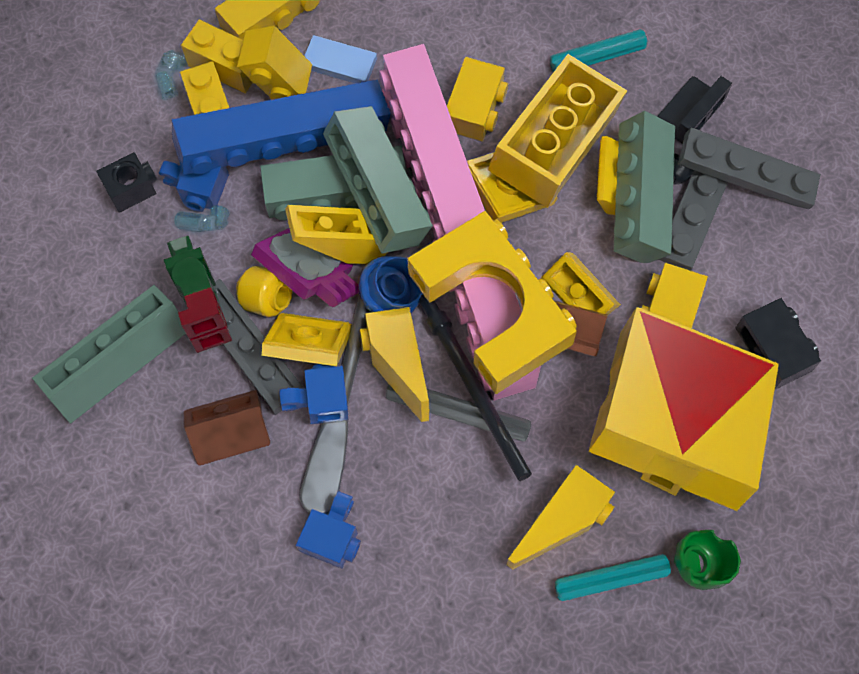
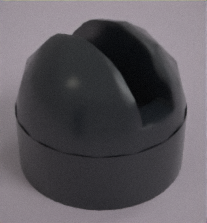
M674 153V177L676 179L673 183L681 184L686 182L695 170L679 165L680 155Z

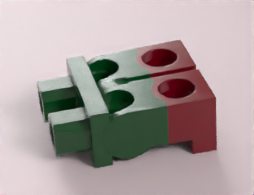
M189 236L169 241L167 245L171 257L163 260L173 283L188 308L178 312L181 325L194 349L199 353L233 341L218 296L213 288L216 285L214 277L201 248L194 249Z

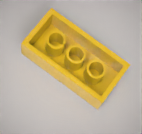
M567 54L496 146L488 171L548 208L613 119L627 90Z

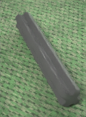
M388 384L386 398L390 401L406 405ZM427 389L429 413L490 431L475 403ZM497 410L511 437L516 440L526 441L531 429V421Z

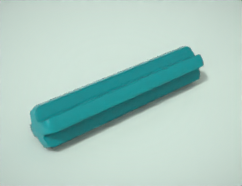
M638 29L557 53L550 57V66L554 72L567 54L589 66L636 52L647 47V36L644 30Z
M661 554L559 578L555 581V591L560 601H566L667 577L671 573V566L667 556Z

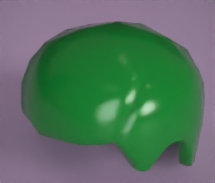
M700 530L687 533L677 543L674 564L687 584L699 590H711L729 584L739 574L741 558L737 546L732 540L720 539L715 535L714 530ZM699 555H700L701 558L703 559V563H704V566H703L702 571H701V565H700Z

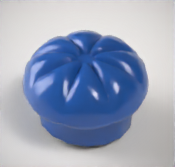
M383 256L373 259L365 266L359 280L360 297L370 312L410 307V312L412 313L416 309L422 295L421 290L408 274V259L400 256Z

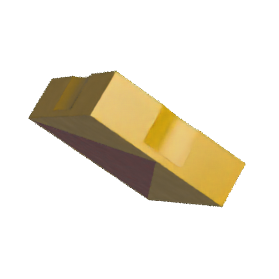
M636 307L620 332L610 369L609 391L600 407L588 452L640 473L662 477L685 491L738 511L759 488L779 364Z

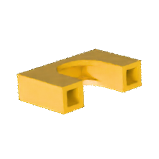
M483 211L407 258L408 274L429 303L464 281L477 277H489L500 280L516 293L522 307L519 319L509 329L474 351L473 364L494 393L498 394L572 346L577 333V325L569 311L565 308L561 310L552 299L554 297L553 292L547 282L542 278L537 279L532 273L530 262L525 253L519 248L515 250L507 240L508 233L503 224L497 219L493 221L488 213Z

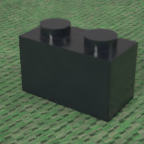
M782 298L742 316L735 327L751 353L779 364L775 390L812 372L821 362L817 345L812 339L806 337L799 326V318L796 312L791 307H787Z

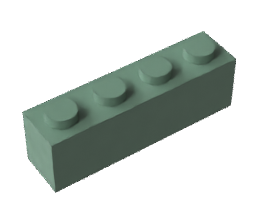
M373 107L334 111L323 135L381 253L419 246L433 225L428 212L422 206L415 192L413 182L408 178L400 162L399 155L393 149L385 133L384 126L378 119Z
M645 110L619 124L614 252L640 263H650L671 255L675 126Z
M395 146L393 149L397 151L400 162L406 172L402 146ZM334 155L260 166L265 206L269 218L275 217L278 220H287L285 211L287 205L359 209Z
M153 285L32 377V379L71 424L186 334L181 325L178 310Z

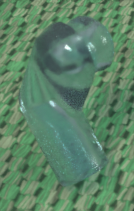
M174 50L165 52L155 71V79L163 100L178 96L173 74L175 70H183V66L186 65L185 56L181 52L175 53Z
M219 205L211 207L210 215L179 211L175 216V225L179 229L196 232L223 230L229 224L227 219L230 211L226 207Z

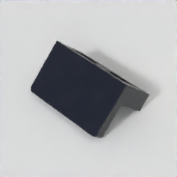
M692 76L657 117L675 126V139L683 144L685 133L690 128L700 130L726 100L732 82L720 76L710 87L695 76Z

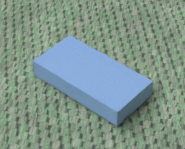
M313 35L304 55L312 63L311 71L355 84L369 80L377 60V53L315 35Z

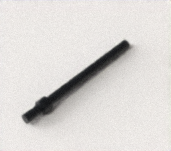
M422 293L419 303L427 316L426 323L434 336L439 337L517 480L523 481L529 478L532 473L450 329L452 323L446 312L440 311L435 300L429 303Z

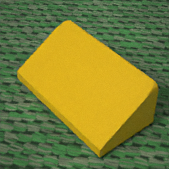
M602 136V139H600L597 201L606 214L615 215L619 142L608 136Z
M566 252L541 277L565 304L607 315L621 305L574 253Z

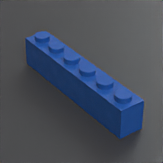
M377 79L171 119L172 140L183 175L191 173L204 174L220 166L237 167L248 161L263 158L271 160L278 158L282 154L297 151L304 153L316 147L326 146L328 143L323 133L334 111L372 106L378 119L382 122L385 132L387 131L391 113Z

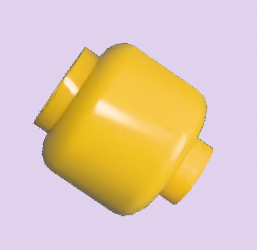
M252 266L247 269L236 285L237 299L241 307L248 312L265 317L278 315L288 307L292 298V290L266 267Z

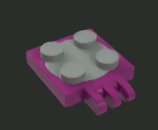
M290 228L256 243L251 253L257 261L303 300L316 294L329 306L335 307L359 293V285L348 276L353 264L342 262L292 241Z

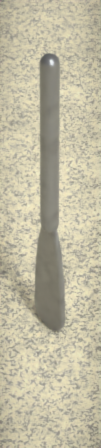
M360 294L342 364L347 406L362 348L360 329L366 328L365 313H370L365 307ZM348 420L327 422L321 425L300 490V502L308 513L312 509L324 514L329 513L334 498L340 490L346 456Z

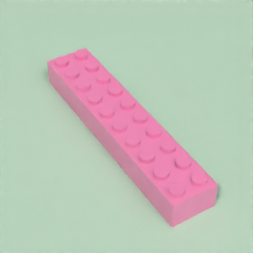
M421 44L383 55L384 70H380L379 75L383 87V95L393 115V118H391L392 129L396 139L401 138L406 168L411 167L414 176L411 178V181L414 184L415 192L418 198L422 197L424 209L430 216L435 239L432 240L434 242L485 210L425 45ZM472 278L449 291H455L457 299L455 310L460 325L467 323L469 336L466 337V342L472 358H474V351L513 326L522 313L515 292L507 284L494 278ZM541 366L498 394L494 393L479 371L478 377L485 391H490L493 401L536 388Z

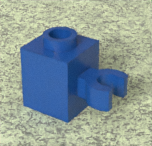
M163 161L159 175L165 176L163 179L164 184L176 187L182 202L187 208L203 212L205 208L216 211L229 172L226 166H220L204 174L191 173L183 175L180 165L170 161Z
M316 364L312 366V369L304 370L306 388H285L279 390L282 411H293L308 407L310 424L348 420L343 366L335 367Z
M338 491L328 515L312 509L296 543L298 550L343 569L346 560L353 562L361 544V540L356 538L358 534L356 526L345 522L354 504L353 497Z

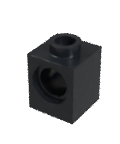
M135 152L96 171L119 213L157 194L152 185L153 182L158 180L148 161L141 164ZM136 179L133 183L124 185L128 180Z

